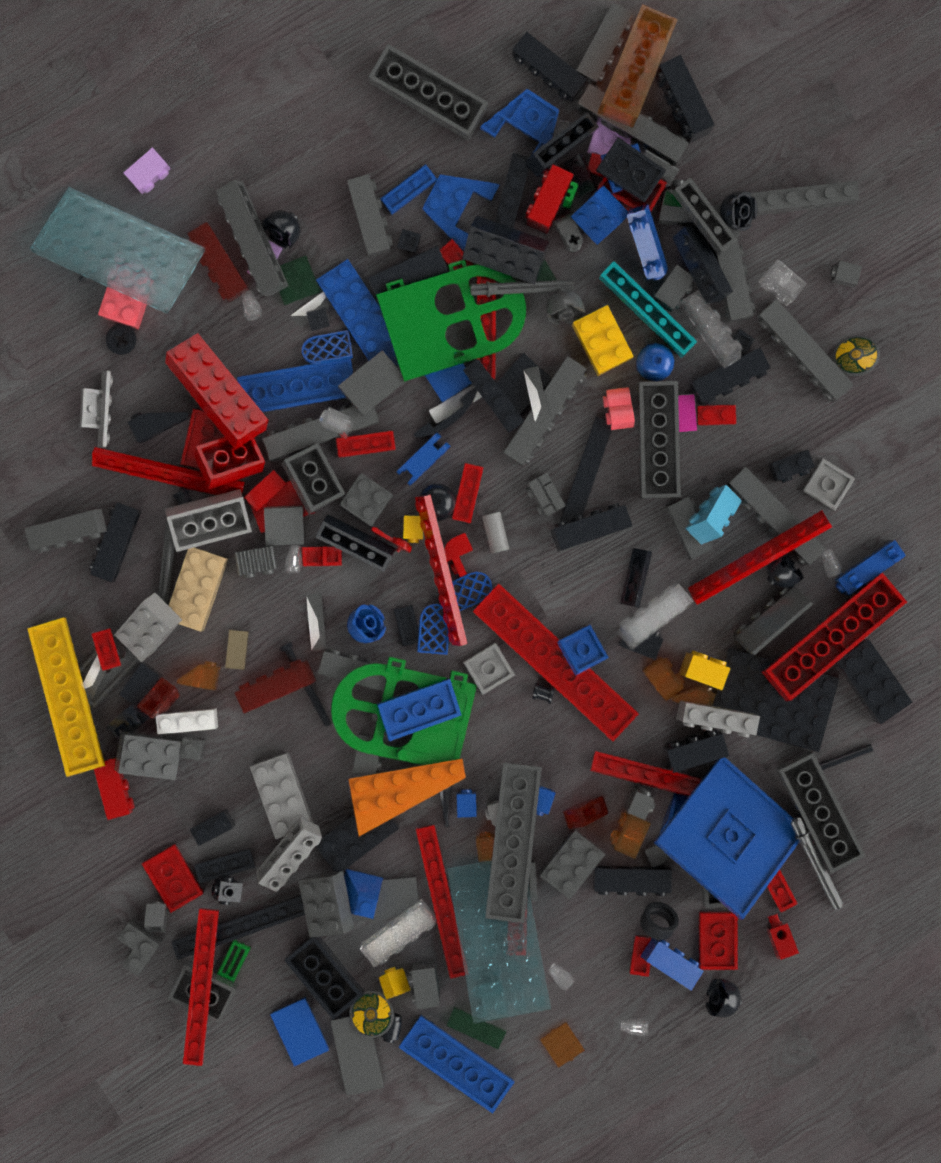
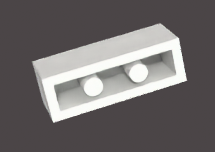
M217 708L159 713L156 715L157 734L218 728Z

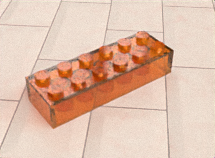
M642 4L597 113L631 128L634 127L678 19Z

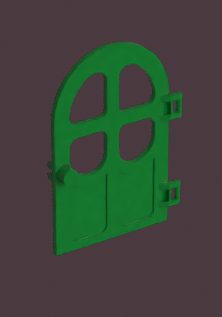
M463 259L448 264L450 272L406 286H404L403 279L385 283L388 291L376 294L404 382L500 352L512 344L520 334L525 322L526 303L523 293L504 294L501 299L477 305L470 293L469 280L473 277H486L498 283L516 281L507 274L481 265L466 266ZM462 264L463 268L457 270L453 269L454 266ZM400 284L399 288L391 289L392 285ZM456 284L460 288L465 309L453 314L444 315L435 307L436 293L441 287ZM508 309L512 314L510 327L499 339L488 341L480 317L496 310ZM468 320L472 325L477 344L475 347L467 350H456L446 340V329L452 324Z
M389 657L387 664H367L352 670L338 684L331 702V717L338 735L350 747L363 753L420 765L460 759L477 688L476 684L467 682L468 674L451 670L449 677L461 716L414 732L410 740L401 747H392L384 744L385 729L377 704L354 699L352 696L354 685L369 676H384L386 683L381 700L383 702L393 698L396 683L400 680L413 682L420 689L448 678L405 669L406 660ZM392 661L401 663L400 667L391 666ZM454 676H462L463 679L462 681L455 680ZM356 709L377 715V722L371 740L364 741L355 736L346 723V714L349 710Z

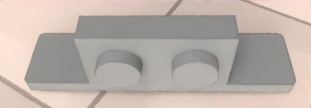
M109 370L102 371L101 390L83 388L81 393L80 427L98 429V448H106L110 440L107 430L111 422V415L108 412L109 406L112 403L110 387L113 384V376Z

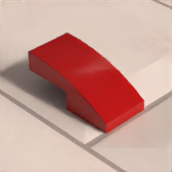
M273 470L244 499L258 512L287 484Z
M301 547L302 566H342V550L336 547Z

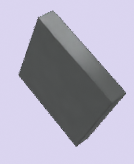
M303 505L264 507L266 546L304 544Z

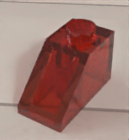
M161 677L137 705V708L150 718H154L167 711L180 697V694L175 686Z
M599 796L576 804L564 810L563 814L568 828L574 829L587 826L609 814L603 796Z

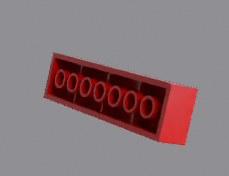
M883 572L880 573L762 671L763 675L786 702L791 701L903 607L907 601Z

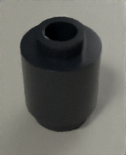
M394 1013L390 1029L381 1036L383 1041L394 1043V1040H399L403 1022L400 1014Z

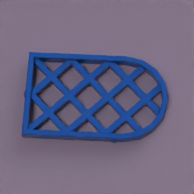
M349 330L308 338L302 345L301 352L303 358L311 364H323L353 358ZM346 336H348V342L344 340ZM334 337L339 340L336 345L331 343ZM320 340L326 342L323 347L318 345ZM341 342L347 344L344 349L338 347ZM308 343L312 344L310 349L306 348ZM328 344L333 346L330 352L325 349ZM315 346L320 349L317 354L312 352ZM348 347L350 348V353L346 352ZM335 349L341 351L338 356L333 354ZM322 351L327 353L325 358L319 356ZM309 353L314 356L312 360L307 358Z
M482 572L468 573L452 581L453 587L455 584L461 586L460 592H455L458 595L457 603L460 596L467 599L465 606L458 603V606L463 607L459 611L481 603L484 598L479 600L481 594L488 595L482 592L484 586L490 587V592L492 591L491 580ZM476 574L475 579L468 577L470 575ZM479 574L485 576L484 582L477 580ZM465 578L463 584L457 583V581ZM467 579L474 581L471 588L465 586ZM476 582L483 584L480 591L473 589ZM463 588L470 590L468 597L461 594ZM472 591L479 593L477 600L470 598ZM469 600H472V601L475 602V603H473V604L467 606Z
M431 604L421 612L417 652L448 655L449 632L443 616L441 617L438 613L442 605ZM429 607L434 611L430 615L425 612ZM436 613L440 619L434 623L431 617ZM423 614H424L427 618L422 621ZM428 619L433 624L429 629L424 625ZM440 621L446 625L442 630L437 626ZM423 627L425 632L421 635V628ZM433 627L438 630L435 636L430 633ZM447 629V635L445 636L443 631ZM426 633L431 637L427 643L422 638ZM441 634L444 640L439 644L435 638ZM420 640H422V642L424 643V645L421 648ZM434 640L438 646L432 650L428 644ZM446 642V647L444 650V648L441 645ZM426 646H427V648L430 650V651H421V650H422L423 648H425ZM439 647H440V649L443 651V652H434V651H436Z

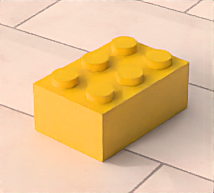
M608 305L573 322L572 327L597 376L634 357Z
M693 650L691 654L686 652L678 674L723 690L730 668L726 667V662L712 657L707 660V655Z

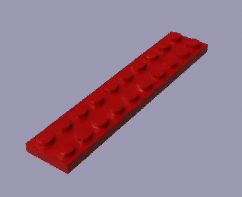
M499 583L473 610L484 623L613 742L639 715L636 710L590 668L575 676L557 644L559 639Z

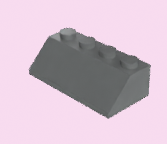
M796 587L784 588L779 592L780 596L776 600L771 599L764 605L766 609L761 613L757 611L750 617L751 621L747 625L742 624L735 630L737 634L734 637L748 654L755 655L809 609L813 603Z

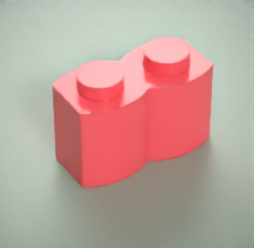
M629 387L606 390V396H603V406L608 409V413H605L606 424L610 425L611 430L633 428L635 420Z

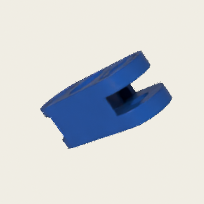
M436 433L396 472L398 475L406 470L411 473L412 477L407 483L409 486L451 447L446 442L439 450L435 448L434 444L442 437L439 433Z

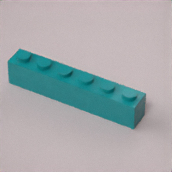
M613 261L600 275L599 279L680 358L697 343L617 263Z

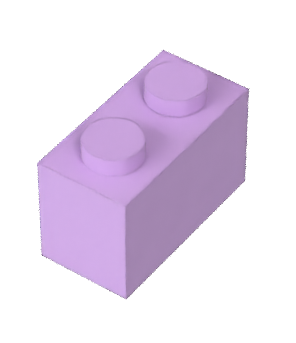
M152 147L129 167L124 174L143 194L144 192L151 191L155 186L154 183L159 179L163 180L169 174L170 167Z

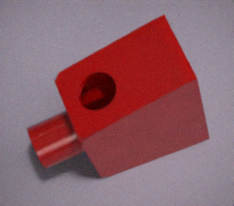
M779 913L768 916L771 928H768L767 932L776 958L782 960L799 954L788 923H782ZM782 930L783 936L778 938L777 932Z

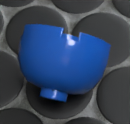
M653 343L641 349L636 359L638 373L642 378L651 382L663 381L674 369L673 353L663 344Z
M364 604L350 613L347 620V629L351 637L357 642L364 644L375 642L386 631V626L383 623L385 618L377 607Z

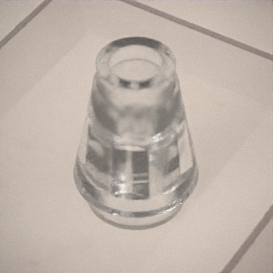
M253 291L243 292L244 317L248 321L261 318L262 309Z
M289 546L283 566L285 567V572L299 574L300 570L303 569L301 546Z
M832 549L824 551L821 555L824 573L828 576V579L843 574V567Z
M555 963L547 971L558 987L565 992L575 982L571 973Z
M644 1018L622 1019L621 1031L643 1037V1035L648 1036L649 1020H644Z

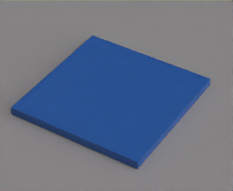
M724 757L715 761L655 839L654 843L734 915L742 920L799 844V840L795 838L796 834L791 826V821L794 818Z

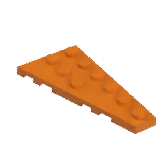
M457 759L348 779L358 837L465 779L463 760Z

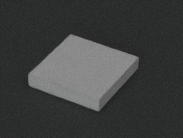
M822 458L802 491L833 511H836L855 478Z
M496 642L463 662L482 695L515 676Z

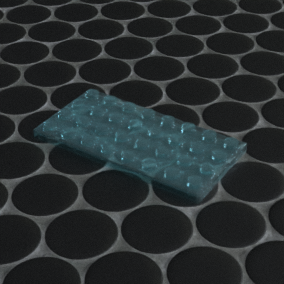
M68 187L30 247L31 252L167 314L205 252L202 246L71 187Z
M492 860L447 869L474 1024L551 1010L529 887L524 923L485 918Z

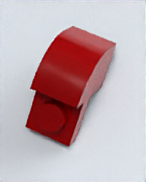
M466 533L452 538L444 548L447 562L453 561L451 568L454 574H459L460 577L467 573L459 556L473 551Z

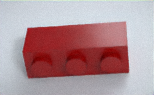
M116 757L104 760L105 766L94 769L107 820L129 815L133 812L134 801L132 797L129 798L127 791L130 789L128 780L124 779L123 774L114 770Z

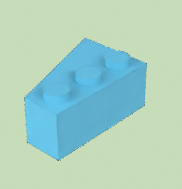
M727 485L719 488L715 487L709 493V499L699 506V512L689 519L690 523L686 530L701 545L723 536V526L727 527L729 525V516L735 514L742 501Z

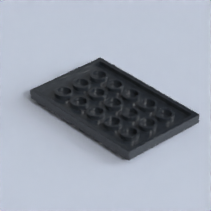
M728 648L724 662H726V667H729L730 671L723 690L716 689L712 706L756 714L760 716L756 735L820 752L839 678L822 674L794 699L786 702L762 673L766 667L774 662L773 660Z

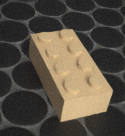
M196 547L188 549L169 603V607L182 619L179 623L180 625L200 632L204 631L228 558Z

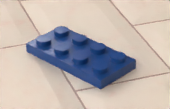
M449 678L377 704L389 741L461 716Z

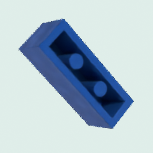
M652 938L640 957L692 991L704 972L698 968L700 964L692 958L689 960L683 958L685 954L677 948L674 950L668 948L670 944L665 940L658 941Z

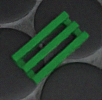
M571 181L563 208L570 209L578 183Z
M237 939L233 940L217 975L234 982L251 946H247ZM236 945L238 949L226 973L222 971ZM244 949L245 952L233 976H230L229 974L241 950Z

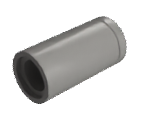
M501 512L482 516L491 554L510 549Z

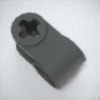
M569 213L554 220V225L561 236L565 248L569 252L574 253L580 250L583 238L577 223L571 218L573 214ZM572 238L574 241L578 240L577 245L570 243Z

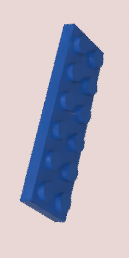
M347 259L316 279L368 361L383 350L395 366H397L398 361L382 311L350 261Z
M351 359L241 376L237 377V380L262 412H269L346 398L338 388V385L353 374Z
M423 1015L419 1016L399 1045L401 1050L492 1114L515 1083L511 1077Z

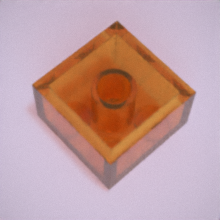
M627 811L625 813L621 812L617 821L619 823L617 831L613 830L609 840L614 850L635 859L651 823L647 818L643 820L627 813Z

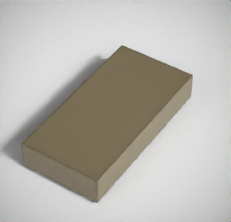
M229 630L225 668L245 670L249 631Z

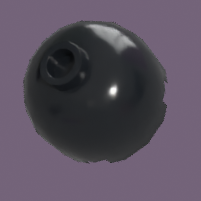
M732 192L722 201L720 216L730 229L746 231L752 227L750 225L752 219L756 220L757 201L755 197H751L750 192Z
M278 210L270 213L262 221L264 231L268 229L271 233L269 237L282 248L286 249L288 246L289 249L292 248L299 239L301 233L298 217L292 212Z
M434 483L422 490L420 496L431 495L437 521H443L453 514L456 497L448 486Z
M787 554L766 565V571L769 575L767 579L773 586L778 585L781 588L793 587L804 579V575L799 568L796 570L795 562Z
M721 978L714 979L710 983L706 993L707 996L710 995L709 1002H706L707 1012L711 1016L720 1018L734 1015L742 1003L739 988L732 981Z

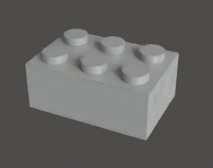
M153 593L138 606L116 632L115 636L143 662L156 651L182 619L156 593Z

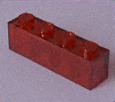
M207 222L187 233L190 238L187 240L193 251L197 249L200 256L197 258L203 267L207 265L210 270L207 274L213 283H218L220 287L218 292L223 300L227 298L231 302L249 291Z
M298 659L291 662V667L285 670L282 666L272 671L273 675L269 677L264 674L256 678V682L251 685L249 682L238 686L240 690L235 692V696L243 713L245 714L314 683L316 678L308 661L301 662Z

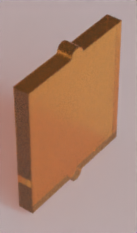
M567 1022L556 1029H551L549 1034L540 1039L558 1068L568 1061H573L574 1057L585 1051Z

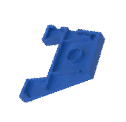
M526 89L504 109L482 124L480 129L495 138L505 122L539 143L533 151L534 153L552 139L559 109Z
M440 174L422 210L464 252L468 233L456 227L473 193L492 201L499 188V184Z

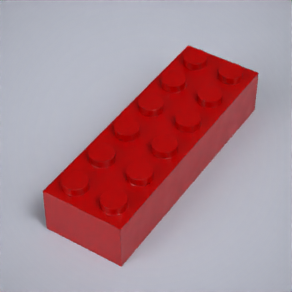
M198 333L166 352V365L235 450L266 430L269 421Z

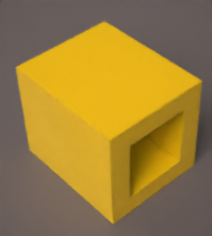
M404 516L403 539H407L408 543H419V540H423L420 516Z
M395 967L384 971L385 974L379 977L386 999L402 995L411 990L403 968L398 970Z

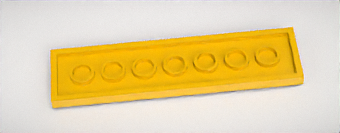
M63 617L27 628L66 777L105 766L66 618Z

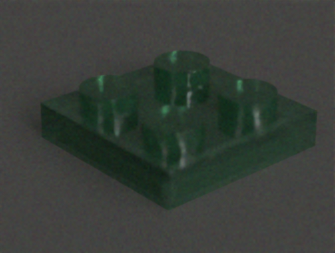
M307 256L280 265L289 285L279 291L285 306L320 293Z

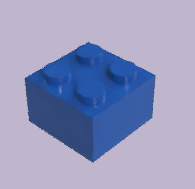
M603 185L571 218L598 245L626 219L628 211Z

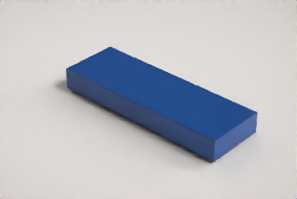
M425 164L380 198V200L391 215H393L433 185L437 178Z

